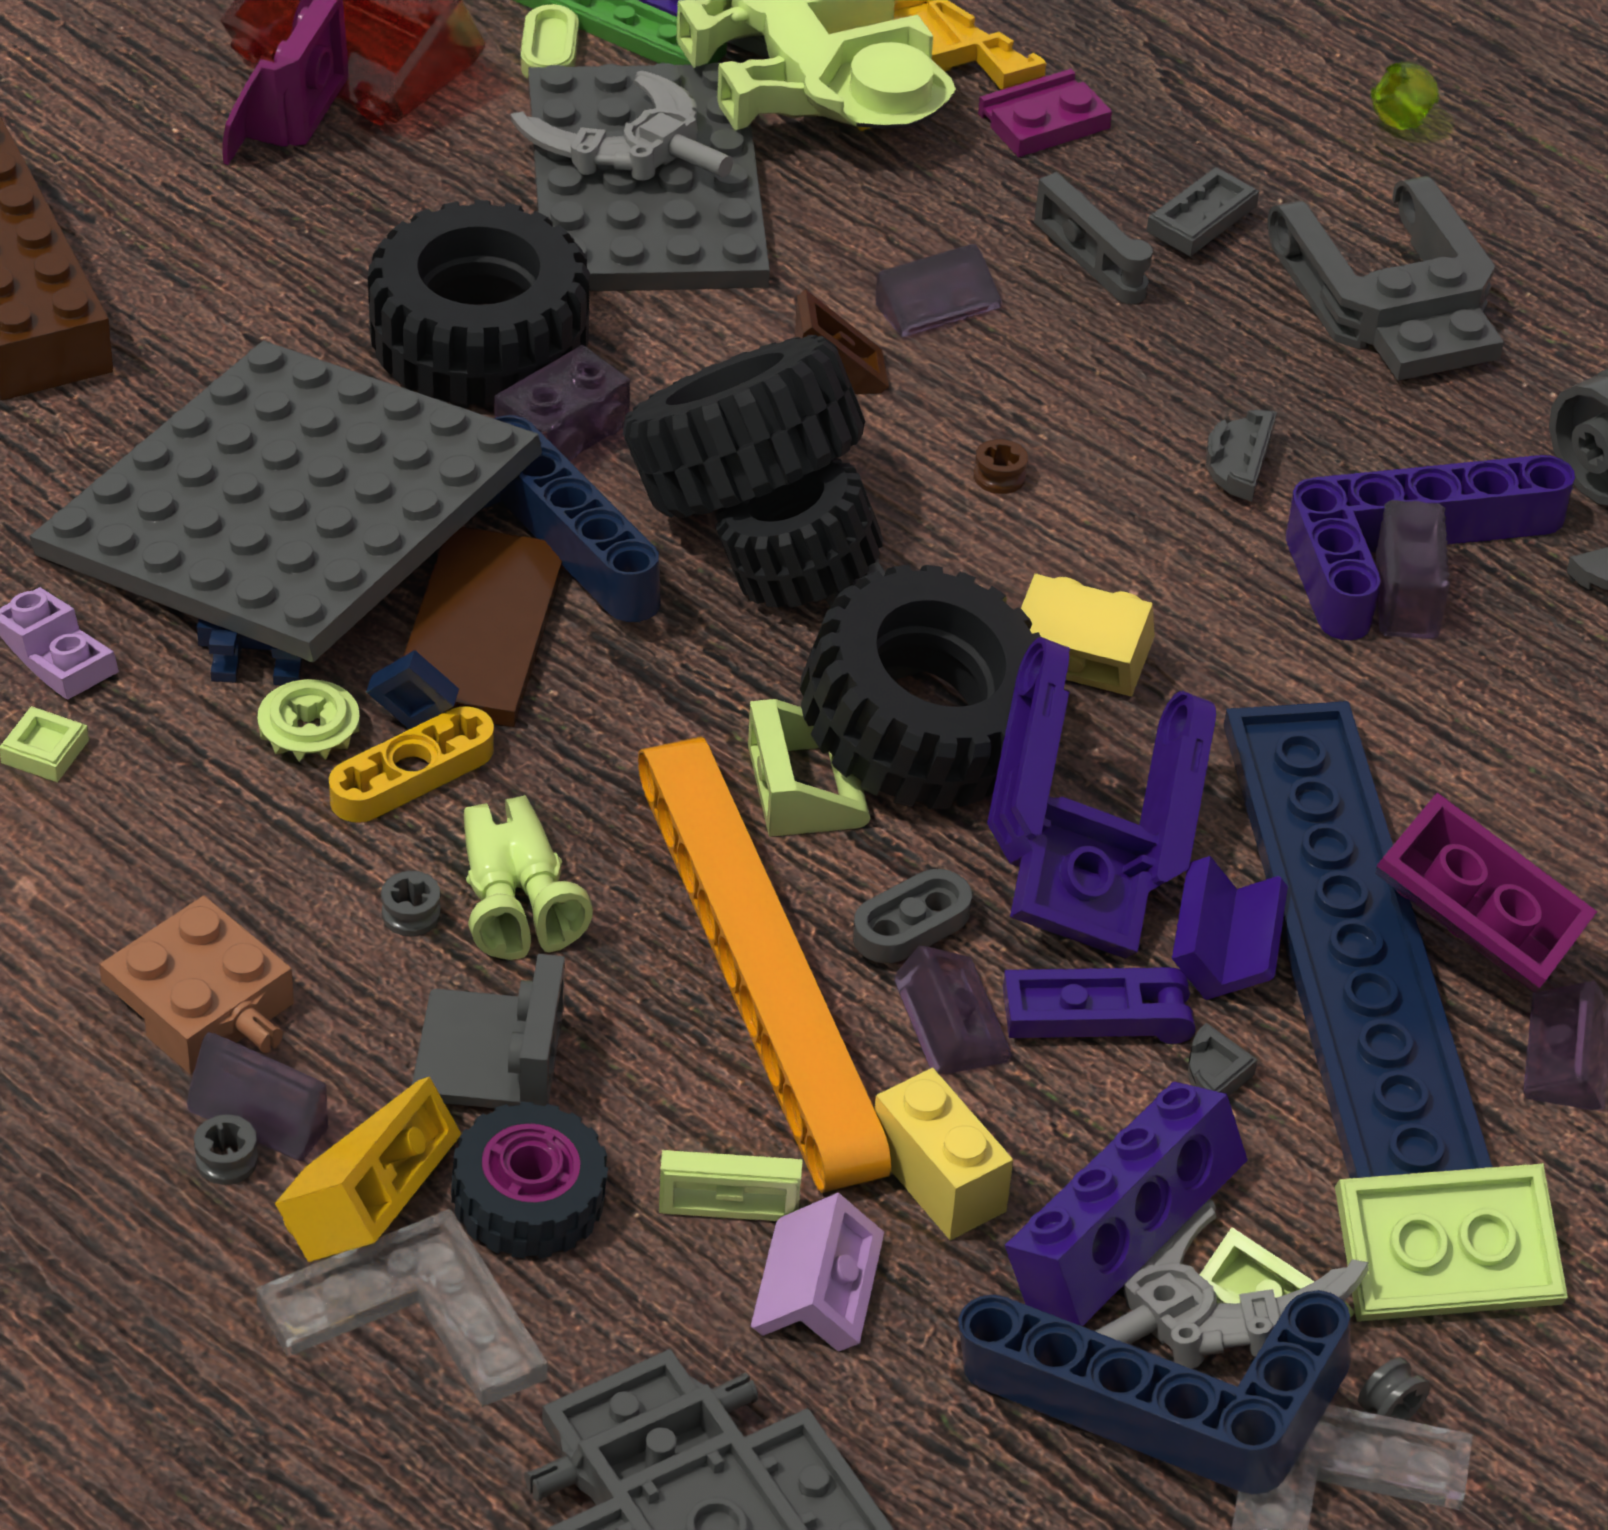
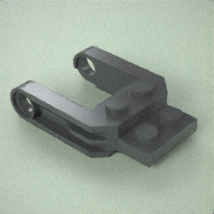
M1429 176L1398 181L1393 190V202H1398L1402 223L1411 235L1410 243L1423 261L1372 271L1365 276L1355 275L1304 201L1300 200L1271 207L1268 214V234L1271 246L1333 341L1359 350L1365 349L1367 343L1374 345L1397 381L1501 359L1504 341L1484 314L1487 309L1488 301L1486 298L1491 290L1490 280L1494 275L1495 265Z

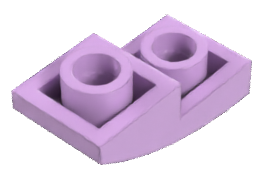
M41 587L16 595L10 603L0 608V637L34 674L68 700L119 672L114 651L81 631L74 608Z

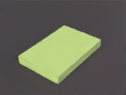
M1543 1163L1340 1179L1335 1186L1347 1265L1353 1259L1368 1262L1369 1267L1366 1276L1352 1293L1357 1322L1562 1305L1568 1298Z

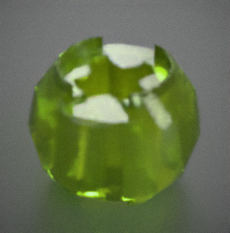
M1409 61L1391 64L1386 68L1388 72L1383 76L1376 88L1372 87L1370 94L1373 111L1385 125L1399 130L1417 128L1424 123L1422 120L1431 110L1434 103L1438 104L1439 92L1437 81L1424 66Z

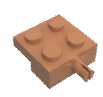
M205 895L99 964L101 982L145 1019L146 1037L189 1074L201 1068L244 1037L253 1042L261 1052H271V1046L275 1049L281 1042L283 1031L269 1020L294 1004L292 968Z

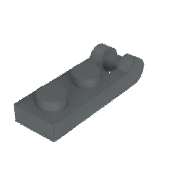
M1058 172L1040 178L1034 223L1117 300L1126 304H1138L1144 301L1147 297L1149 284L1144 272L1149 270L1153 254L1150 244L1143 240L1130 239L1119 229L1114 221L1109 220L1086 199L1081 191L1075 189Z

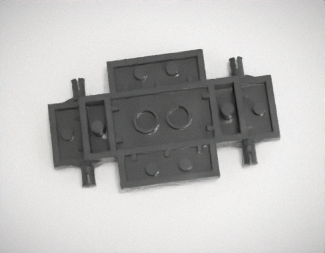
M671 1348L542 1406V1423L560 1449L561 1458L524 1473L528 1491L530 1494L533 1493V1499L536 1502L575 1484L580 1490L588 1494L596 1505L547 1528V1530L894 1529L809 1408L744 1437L728 1413L758 1401V1392L753 1380L749 1381L750 1376L747 1373H742L739 1377L711 1389L708 1384L703 1385L688 1375Z

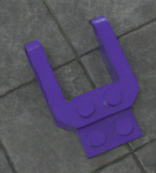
M1039 637L1027 649L1017 673L987 825L1009 863L1019 867L1010 918L1126 959L1138 952L1149 891L1189 869L1215 727L1216 707L1213 702L1185 691L1177 692L1167 703L1157 728L1139 825L1065 797H1049L1069 692L1064 690L1069 665L1070 648Z

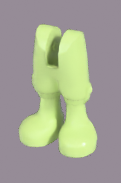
M526 795L505 799L507 823L495 824L487 803L466 807L463 816L466 849L470 865L466 881L481 900L472 910L468 925L473 940L480 950L490 956L507 960L524 958L529 952L531 934L521 903L515 899V888L517 887L523 889L529 897L537 938L545 952L562 950L581 937L587 930L593 916L591 899L586 890L576 883L559 881L562 859L558 857L557 853L553 852L543 826Z

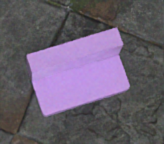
M840 1193L833 1194L780 1217L775 1225L751 1327L764 1336L801 1320L838 1352L859 1344L884 1231Z

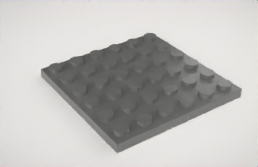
M263 340L181 410L177 411L144 441L136 445L132 451L102 476L98 477L65 507L56 512L52 518L30 535V540L36 556L300 658L315 662L542 454L538 433Z

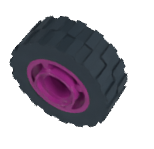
M520 1102V1105L515 1106L505 1104L495 1107V1111L487 1115L481 1114L474 1119L473 1126L469 1130L465 1128L459 1137V1148H455L451 1203H455L454 1214L459 1224L463 1223L467 1228V1234L475 1241L479 1239L485 1243L487 1249L496 1253L500 1251L512 1254L514 1258L525 1259V1256H538L540 1259L552 1257V1253L561 1250L566 1252L574 1248L577 1241L582 1238L586 1239L593 1232L595 1221L599 1222L603 1212L608 1167H606L607 1153L605 1147L600 1146L598 1142L599 1135L592 1127L588 1128L582 1123V1118L572 1112L570 1114L559 1110L558 1106L546 1104V1106L534 1105L533 1102Z

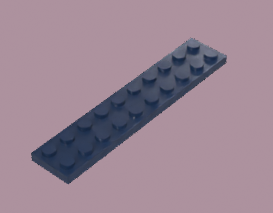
M1349 701L1226 709L1224 730L1266 880L1280 876L1288 886L1281 934L1349 1178L1491 1168L1492 1163L1411 901L1401 896L1392 886L1375 874L1377 865L1393 846Z

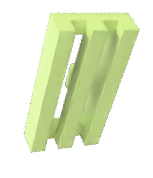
M662 1150L659 1213L777 1221L780 1217L799 1210L802 1159Z

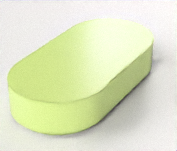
M549 4L539 6L527 14L521 47V71L527 79L528 67H547L550 65L575 67L578 44V17L572 10L564 6Z

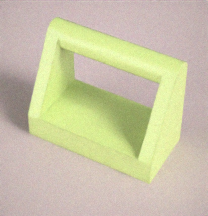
M777 699L750 701L748 748L769 837L856 829L867 825L870 821V814L864 790L861 788L862 782L851 774L846 778L831 763L838 794L794 780L788 751L819 747L811 736L814 726L807 725L801 707ZM828 752L830 762H832L834 756Z

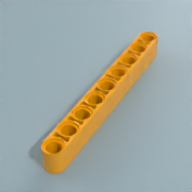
M700 736L640 749L638 752V769L645 797L817 1189L821 1193L890 1176L891 1157L883 1127L705 738Z

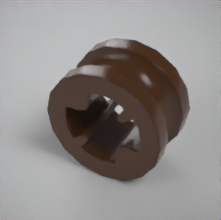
M994 439L980 444L977 448L974 480L979 487L994 494L1013 493L1022 488L1026 481L1025 469L1028 465V453L1024 447L1010 440Z

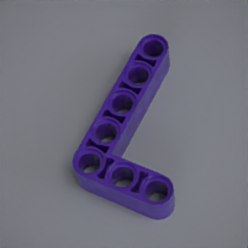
M1536 455L1313 477L1302 480L1296 484L1293 490L1285 536L1289 551L1319 626L1329 636L1340 640H1356L1369 633L1373 623L1381 583L1379 572L1370 552L1547 535L1557 532L1565 522L1575 481V473L1569 463L1561 458L1551 455Z

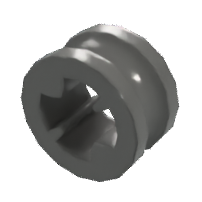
M404 871L396 873L386 880L382 886L381 902L383 904L382 919L387 928L402 936H418L426 934L436 927L440 921L441 906L440 888L435 879L420 871Z
M230 1114L217 1115L205 1120L197 1128L194 1135L196 1167L203 1178L221 1185L236 1184L247 1179L255 1171L258 1164L256 1131L249 1121L240 1116ZM226 1144L238 1146V1151L235 1153L231 1148L227 1149V1155L214 1153V1148L219 1147L221 1151H225L224 1145Z
M1401 1357L1388 1361L1375 1371L1362 1387L1357 1400L1365 1411H1377V1423L1385 1430L1397 1428L1412 1417L1422 1406L1430 1391V1384L1423 1376H1410L1412 1367L1405 1358Z

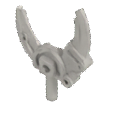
M641 70L637 72L634 83L650 97L655 108L644 110L639 118L631 123L626 122L623 136L607 137L606 130L580 128L576 134L553 127L539 118L526 116L523 111L511 114L512 123L525 138L545 150L572 158V163L578 168V172L585 175L594 173L597 170V165L602 164L614 165V168L619 170H631L633 178L648 180L655 175L656 167L661 164L667 165L677 157L720 177L727 176L733 167L731 156L696 141L698 133L697 105L692 95L671 80Z
M1209 1199L1124 1284L1126 1304L1132 1311L1099 1328L1095 1332L1129 1345L1152 1333L1162 1344L1166 1343L1173 1350L1175 1363L1191 1369L1202 1364L1204 1355L1224 1353L1223 1348L1249 1345L1250 1353L1256 1357L1285 1307L1295 1296L1306 1291L1321 1290L1331 1292L1345 1301L1366 1276L1369 1270L1368 1262L1352 1259L1347 1267L1331 1269L1312 1284L1284 1296L1275 1298L1273 1289L1239 1294L1240 1303H1217L1213 1285H1210L1206 1279L1201 1277L1192 1266L1182 1264L1190 1244L1216 1218L1215 1205Z

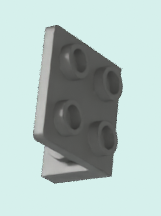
M538 954L533 981L521 980L518 996L446 989L431 990L412 1085L418 1080L430 1076L446 1104L495 1108L505 1104L515 1106L520 1105V1102H533L534 1105L541 1106L549 1104L564 1015L565 956Z

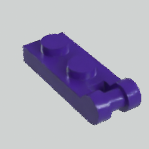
M1178 968L1005 970L1003 995L1009 1038L1157 1036L1164 1043L1178 1044L1189 1040L1196 1031L1193 1010L1185 1005L1190 996L1188 979ZM1142 1000H1151L1153 1003H1142Z

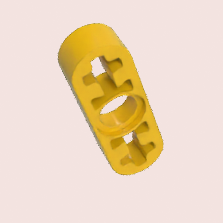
M474 707L453 708L338 764L329 776L330 806L332 811L339 818L349 822L361 823L371 821L484 765L491 759L494 752V724L491 717L484 711ZM407 757L422 758L429 763L425 768L418 771H405L395 765L398 761Z

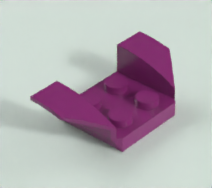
M343 0L300 1L294 17L291 36L287 41L283 40L279 44L274 62L263 59L259 61L235 102L224 129L223 164L229 165L245 138L278 146L307 144L349 77Z

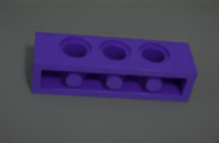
M1173 1081L1004 1245L1025 1305L1083 1326L1248 1161L1226 1093Z

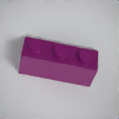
M1438 792L1384 855L1375 871L1378 877L1392 886L1401 896L1412 901L1448 928L1453 935L1464 940L1500 967L1505 974L1516 979L1534 994L1544 984L1597 913L1594 908Z

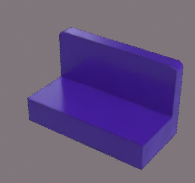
M1211 856L1190 862L1189 869L1186 872L1172 960L1205 1000L1264 983L1274 978L1288 890L1287 884L1280 876L1237 889Z

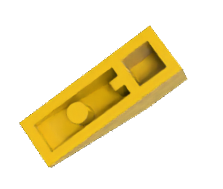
M430 1076L415 1082L308 1164L275 1202L277 1209L283 1217L286 1229L295 1238L308 1262L376 1243L461 1136L458 1126Z

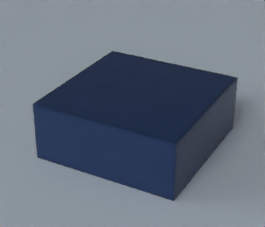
M414 650L372 674L366 693L403 725L411 729L452 708L455 704L459 688Z

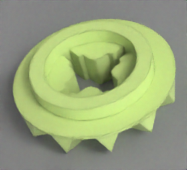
M304 679L281 685L263 699L258 709L257 719L261 739L271 742L275 754L292 751L299 762L307 753H317L326 760L331 748L348 749L351 735L359 732V707L354 697L341 686L324 680ZM318 718L320 719V726H316L309 722ZM301 719L304 722H308V724L302 728L298 727V720Z

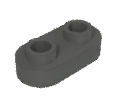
M930 869L920 872L867 900L859 906L854 916L853 942L856 949L872 961L895 963L955 933L964 927L969 920L972 900L970 885L963 877L952 871Z

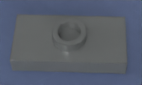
M1215 167L1148 217L1147 232L1191 257L1256 208L1259 191Z

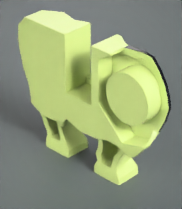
M895 0L678 1L677 42L693 68L708 63L717 48L725 42L748 36L764 35L770 59L747 60L744 63L729 61L719 64L718 105L734 130L746 128L758 114L775 113L791 118L805 116L826 117L857 127L878 129L908 128L935 116L947 106L956 92L951 77L931 59L933 34L919 15L893 20Z

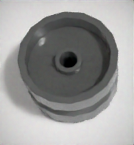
M1607 368L1599 372L1598 375L1560 392L1551 406L1549 430L1556 457L1569 463L1574 470V485L1596 503L1608 506Z

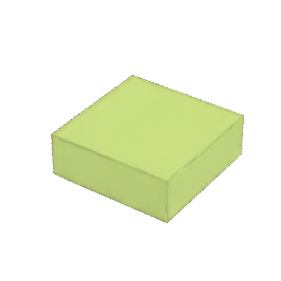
M31 706L1 744V763L58 783L88 743V727L85 724Z

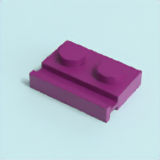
M1072 69L983 95L979 99L978 114L981 118L988 117L991 120V129L1018 158L1110 129L1111 109L1085 82L1078 83L1075 80V72Z

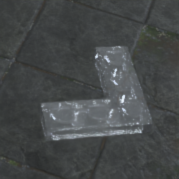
M451 1209L380 1237L376 1243L342 1252L256 1288L257 1306L287 1357L419 1303L482 1407L547 1380L546 1359Z
M1328 1405L1286 1479L1278 1488L1267 1493L1254 1495L1238 1491L1231 1530H1308L1316 1480L1461 1510L1466 1490L1473 1434Z

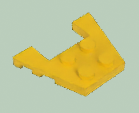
M895 0L893 20L913 15L920 16L933 34L931 59L944 72L952 69L954 66L977 61L1001 90L1045 77L1046 62L1043 58L1035 53L1030 54L1026 58L1013 50L1014 40L1001 32L987 34L974 26L975 17L948 0ZM857 127L859 131L871 129L867 127Z

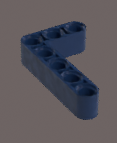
M515 415L493 418L538 433L542 454L482 509L502 502L536 539L546 541L562 560L563 567L617 620L640 622L656 615L661 608L659 553L655 546L530 421Z
M1321 1290L1306 1291L1295 1296L1287 1304L1238 1387L1003 1296L985 1295L973 1299L961 1310L958 1318L964 1373L969 1381L977 1387L1239 1492L1253 1495L1270 1492L1278 1488L1286 1479L1347 1375L1351 1363L1350 1314L1348 1306L1340 1297L1331 1292Z

